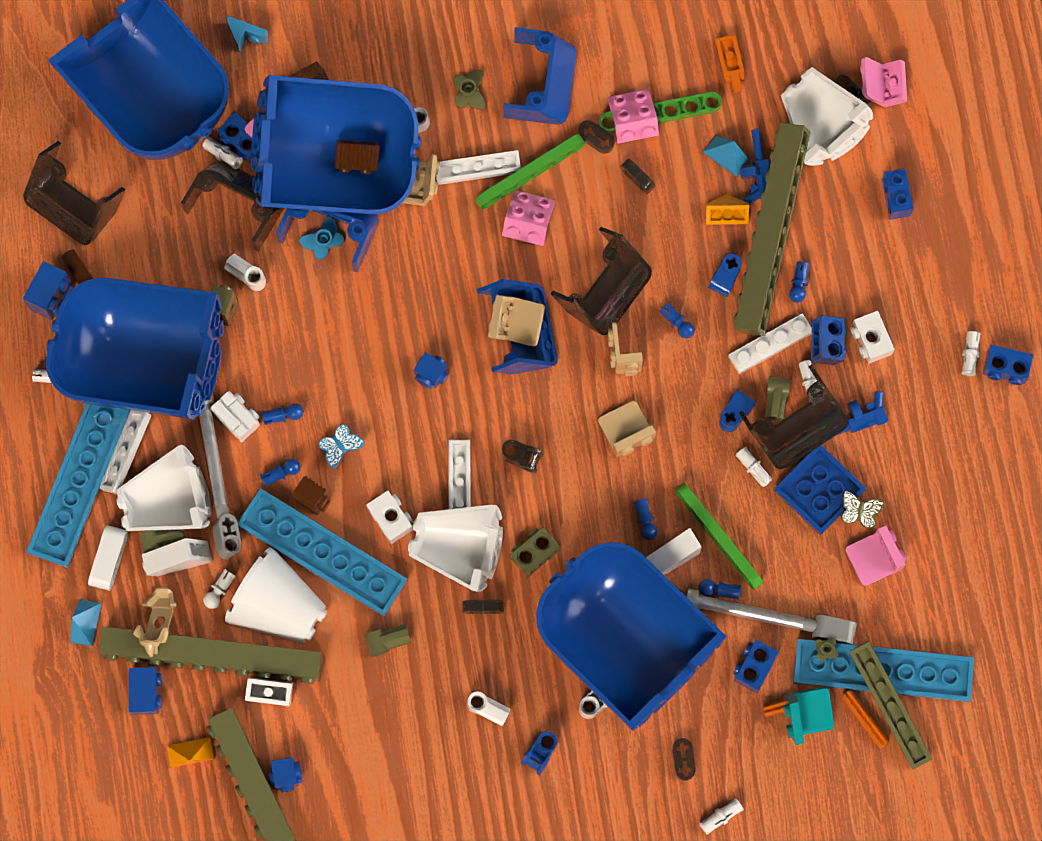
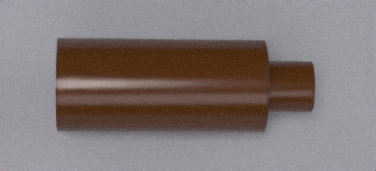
M74 249L62 255L61 259L78 284L93 279Z

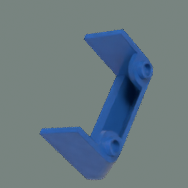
M515 27V43L535 45L537 50L550 53L545 91L531 92L526 98L525 106L504 103V118L555 125L563 124L567 120L569 113L576 49L571 43L551 32Z
M286 209L276 232L280 243H284L293 219L306 217L310 210ZM312 210L349 225L347 229L349 238L359 243L352 260L353 269L355 272H358L378 226V215Z
M501 279L477 289L478 294L492 296V305L496 295H504L540 303L545 306L538 344L536 346H529L511 341L513 352L505 355L503 364L492 367V372L518 374L550 368L557 364L558 358L546 294L539 284Z

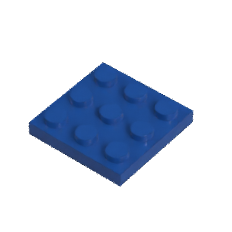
M818 444L773 491L821 536L846 510L842 503L843 492H851L859 498L867 488L823 446Z

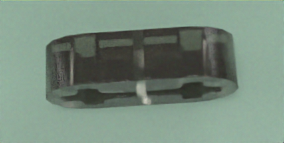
M589 120L583 121L580 124L578 134H580L584 142L603 154L610 153L613 150L615 140L609 132ZM591 127L592 134L588 133L585 135L583 128L588 129ZM598 138L602 141L608 139L610 146L605 145L602 147L601 141Z
M627 159L620 165L623 173L645 194L650 193L656 187L650 177L632 160Z
M466 600L462 602V613L501 614L504 613V601Z
M680 738L672 746L675 774L678 779L689 781L695 774L693 747L689 740ZM680 743H684V746L689 748V750L685 751V758H682L681 752L676 750ZM683 761H686L687 768L692 770V772L688 773L687 777H684L683 773H679V770L683 767Z

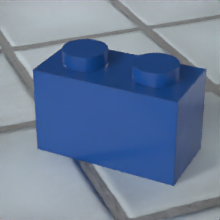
M156 667L129 668V713L131 715L158 714V708H162V696L158 695V686H162V674L158 673Z

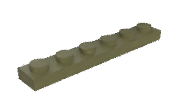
M869 641L850 650L849 653L912 770L932 760Z

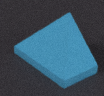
M715 136L703 151L705 155L736 177L740 174V169L745 168L750 162L749 158L735 141Z
M79 600L72 616L71 643L93 647L102 603Z

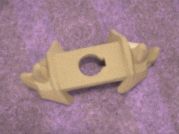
M166 587L156 588L152 596L142 603V606L152 608L148 626L144 633L141 625H138L133 633L139 638L140 644L145 647L150 657L153 654H158V646L161 643H166L172 614L177 606L174 602L173 592ZM158 618H164L165 623L160 628H156L154 622Z

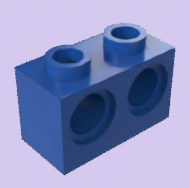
M234 112L218 129L219 140L223 145L231 146L235 150L234 153L242 157L243 161L246 159L251 163V149H244L245 144L252 143V137L245 132V126L248 123ZM232 129L239 131L235 136L228 135Z
M906 169L884 172L882 185L889 219L910 217L914 208Z
M821 315L812 320L811 362L836 365L844 361L846 356V348L844 347L846 326L844 318Z
M990 345L987 351L983 375H987L991 380H1009V383L1013 385L1025 384L1029 378L1033 354ZM992 361H1000L1002 368H995L992 365ZM1013 365H1020L1023 368V373L1015 372Z
M755 640L754 644L749 643L743 655L747 656L744 663L739 662L733 672L736 675L734 681L758 693L779 651L758 640ZM754 652H764L766 659L763 661L756 660ZM752 670L755 673V679L747 680L744 677V671Z

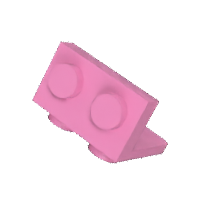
M868 57L861 59L860 71L863 81L861 90L866 99L883 107L907 102L904 61L897 60L880 64Z
M639 90L608 98L614 120L617 144L659 136L657 115L649 90Z
M515 191L505 217L502 236L544 246L555 201L546 197Z
M887 526L879 528L875 534L857 541L845 549L863 586H868L896 573L906 565V557L901 549L898 550L895 544L897 541L892 530H888Z

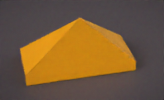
M728 194L718 197L706 204V225L749 224V203Z
M211 737L167 746L171 768L215 759Z

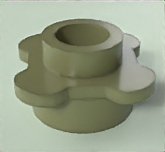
M829 637L827 640L822 641L818 639L815 641L814 646L817 648V659L819 661L829 658L836 659L839 653L835 648L836 640Z

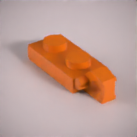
M732 34L714 38L723 79H725L726 84H731L733 94L741 93L742 86L740 81L744 80L745 72L736 36Z

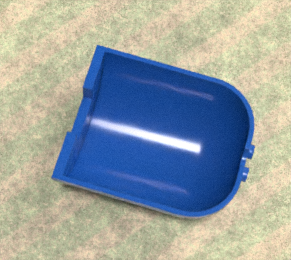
M127 0L116 8L117 18L88 40L83 35H80L48 60L113 137L128 152L144 159H168L192 149L198 142L212 133L213 128L223 115L228 101L229 84L222 66L164 0Z
M273 75L265 78L263 86L266 87L263 91L259 92L257 106L260 107V111L254 116L251 146V170L256 172V176L252 179L254 193L259 195V197H256V202L259 206L382 214L395 209L405 201L413 188L416 170L419 168V158L415 157V149L420 148L421 138L418 136L416 112L410 101L401 92L380 84ZM336 140L378 142L380 146L378 171H373L372 174L360 173V170L353 169L349 173L339 172V169H336L334 166Z
M94 278L77 285L66 295L59 307L56 319L52 322V332H55V337L53 340L49 339L46 346V370L48 377L61 394L76 402L195 419V416H200L204 412L205 400L211 399L220 368L222 349L220 348L219 337L223 336V320H220L218 312L222 310L220 298L215 292L121 279Z
M602 543L589 548L577 559L571 558L564 566L567 570L562 575L557 572L549 580L551 584L542 594L537 606V627L546 646L632 731H635L638 728L637 726L641 727L651 717L652 713L655 714L687 683L697 671L698 665L700 667L704 665L713 655L715 648H718L727 636L638 550L621 543Z

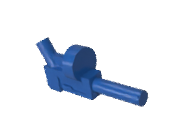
M760 129L751 130L756 161L753 162V167L740 169L741 179L755 178L756 185H750L751 194L743 199L749 205L757 199H761L762 192L765 190L767 183L766 173L770 170L769 160H764Z
M875 391L874 402L866 404L870 411L862 413L857 400L848 402L847 406L852 418L847 419L846 423L817 433L819 440L823 441L849 430L851 433L875 424L879 426L887 423L888 418L882 406L884 392Z

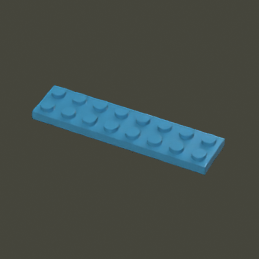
M91 404L85 405L26 551L27 554L66 568L69 567L131 410Z
M261 488L238 521V527L383 617H385L408 581L401 574Z
M797 639L793 684L870 692L849 653L850 650L860 645L836 643L835 648L839 653L836 659L829 658L819 661L817 659V648L814 646L815 641ZM872 647L897 695L971 702L974 657Z

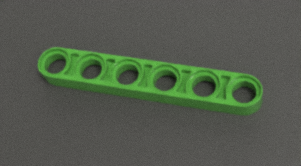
M707 92L656 102L653 105L658 124L715 113L720 109L722 99L718 93ZM708 98H715L718 101V105L716 107H709L706 104V100ZM688 102H694L697 105V109L695 111H688L685 105ZM667 106H674L677 112L675 115L670 116L665 113V108ZM611 111L603 113L599 119L600 129L605 133H614L615 126L607 128L603 125L604 119H613Z
M580 134L572 136L481 193L475 199L481 210L488 208L576 153L586 143Z
M682 483L674 489L681 501L753 590L762 585L761 577L685 483Z

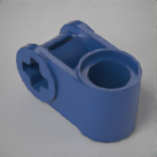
M736 254L726 255L718 271L715 272L708 288L728 297L741 268L740 257ZM734 262V267L729 269L728 264Z
M738 389L721 413L719 420L721 429L726 432L735 431L743 419L751 412L756 401ZM733 418V421L726 422V419Z
M551 732L541 733L534 745L526 753L521 764L528 765L537 771V774L540 776L557 748L558 741L556 736ZM544 737H551L554 740L551 748H544L541 745Z

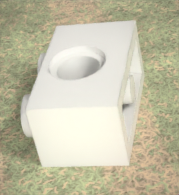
M878 311L854 319L850 328L855 340L858 339L861 346L859 347V352L863 359L866 358L868 364L893 354L895 349ZM873 334L877 341L869 342L866 339V335Z
M386 491L366 506L389 542L393 544L413 531L411 524L414 521L408 512H402L399 507L402 504L396 494L391 495L389 491ZM395 512L398 516L394 521H388L385 518L386 514Z

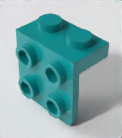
M822 687L785 694L786 704H783L785 717H788L789 725H786L788 738H792L795 745L804 744L803 735L834 728L828 688Z

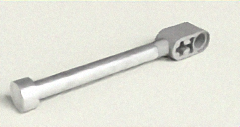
M212 393L211 399L205 400V410L199 418L217 520L212 527L216 552L220 558L230 559L241 549V539L237 519L232 514H229L213 416L210 409L211 405L214 404ZM225 543L231 545L232 551L226 549Z
M688 588L687 598L699 609L812 632V638L823 641L832 637L836 640V643L853 645L857 623L825 615H816L815 619L702 596L699 595V590Z

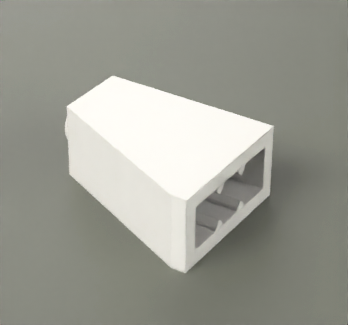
M689 528L646 558L665 575L698 556L701 545Z
M185 538L142 554V565L147 576H162L213 562L208 541Z

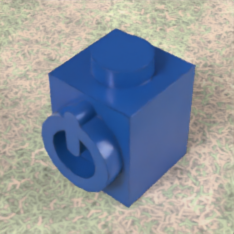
M425 352L414 368V379L427 388H437L439 383L442 385L449 375L447 373V365H445L446 361L437 355L433 357Z
M293 757L271 761L272 772H269L270 784L275 785L277 790L281 789V793L294 791V787L299 786V783L303 782L300 762H295Z

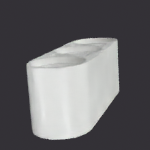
M109 525L105 526L91 569L88 585L108 591L112 589L127 542L128 531Z

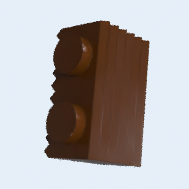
M336 140L335 168L339 169V172L344 173L351 172V169L360 170V173L372 174L373 171H378L379 143Z
M307 476L303 477L293 492L296 501L316 515L320 511L324 512L330 504L326 489L319 486L318 483L315 484V481H311V478L308 479Z

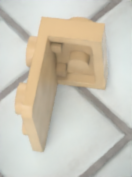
M432 154L426 163L419 162L413 188L403 203L426 206L429 200H432L433 194L436 195L438 182H435V174H438L440 167L437 155Z
M496 295L488 337L536 346L539 340L545 306L512 296Z
M612 322V327L608 329L607 334L608 346L613 347V349H610L611 368H615L616 374L625 373V376L637 375L642 370V352L620 354L617 323Z
M631 401L598 419V423L616 457L620 455L626 456L640 445L642 447L649 445L656 436L655 429L652 425L649 426L636 401Z

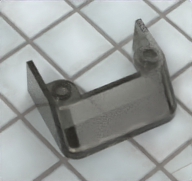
M57 141L38 154L23 198L25 203L80 244L88 245L96 239L115 215L125 188H119L108 197H101L97 203L90 200L64 181L66 169L56 159L61 146V142Z
M217 160L202 170L181 201L185 213L189 214L202 191L210 192L215 189L218 183L254 202L251 209L252 215L257 221L261 222L252 239L254 249L258 252L284 208L259 206L256 202V197H259V195L253 191L252 179L254 176L239 168L234 169L222 160Z
M600 227L599 231L609 241L603 251V260L608 265L584 298L577 293L567 297L556 291H552L551 295L570 315L596 333L607 335L608 329L612 327V322H619L648 283L652 270L623 235Z
M812 364L808 367L817 381L807 389V397L810 402L781 422L773 425L771 420L762 418L752 424L743 410L739 412L756 441L778 469L789 467L841 433L848 426L847 416Z

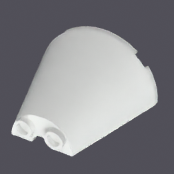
M811 67L803 72L800 83L789 85L781 97L790 124L804 125L811 132L804 163L815 166L823 164V160L828 158L833 161L851 150L869 130L870 125L868 122L873 119V112L866 103Z
M177 446L116 490L118 495L116 498L117 505L120 509L124 510L121 522L126 531L203 529L209 526L210 521L207 519L212 516V508L208 487L200 467H196L192 462L194 456L185 446Z
M484 505L418 513L417 518L413 522V530L416 531V536L414 540H410L408 545L409 556L472 591H483L487 587V583H485L487 578L492 579L500 557L503 539V527L499 526V520H502L500 509L496 505Z
M270 547L265 550L264 554L266 556L264 559L259 557L241 582L231 601L234 607L232 610L230 608L227 610L225 622L230 625L304 644L306 639L310 641L316 631L313 628L317 621L322 622L328 612L325 610L327 606L280 554Z

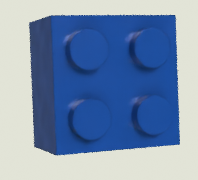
M43 261L23 300L31 311L53 321L54 317L57 316L62 301L73 288L71 286L72 282L65 271Z

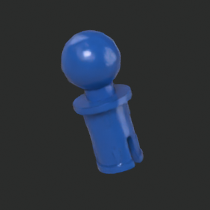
M802 261L796 263L795 276L791 280V283L795 286L789 292L790 299L796 303L805 299L806 291L803 286H808L806 281L810 264L807 262L802 264Z
M670 302L665 304L664 306L670 313L663 307L659 312L672 324L671 327L677 326L678 334L682 338L692 337L695 332L693 324L687 321L684 322L685 316H681Z
M293 403L285 410L281 406V408L262 411L264 425L281 421L286 423V418L298 420L303 416L304 410L301 405Z
M291 458L285 461L283 467L277 464V467L261 473L260 477L262 482H264V486L267 487L280 479L286 480V474L296 475L299 473L301 465L298 460Z
M647 498L634 501L633 503L639 518L637 523L643 524L641 528L642 537L646 540L655 539L658 530L651 523L654 517L651 516Z
M704 579L699 584V592L702 595L710 596L713 593H717V598L721 596L739 600L741 585L721 583L722 581L720 580L717 585L710 579Z

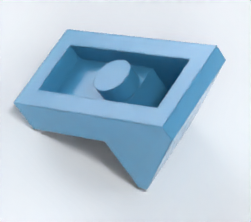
M228 16L227 23L239 52H241L246 38L251 43L257 45L260 43L267 44L269 39L267 30Z

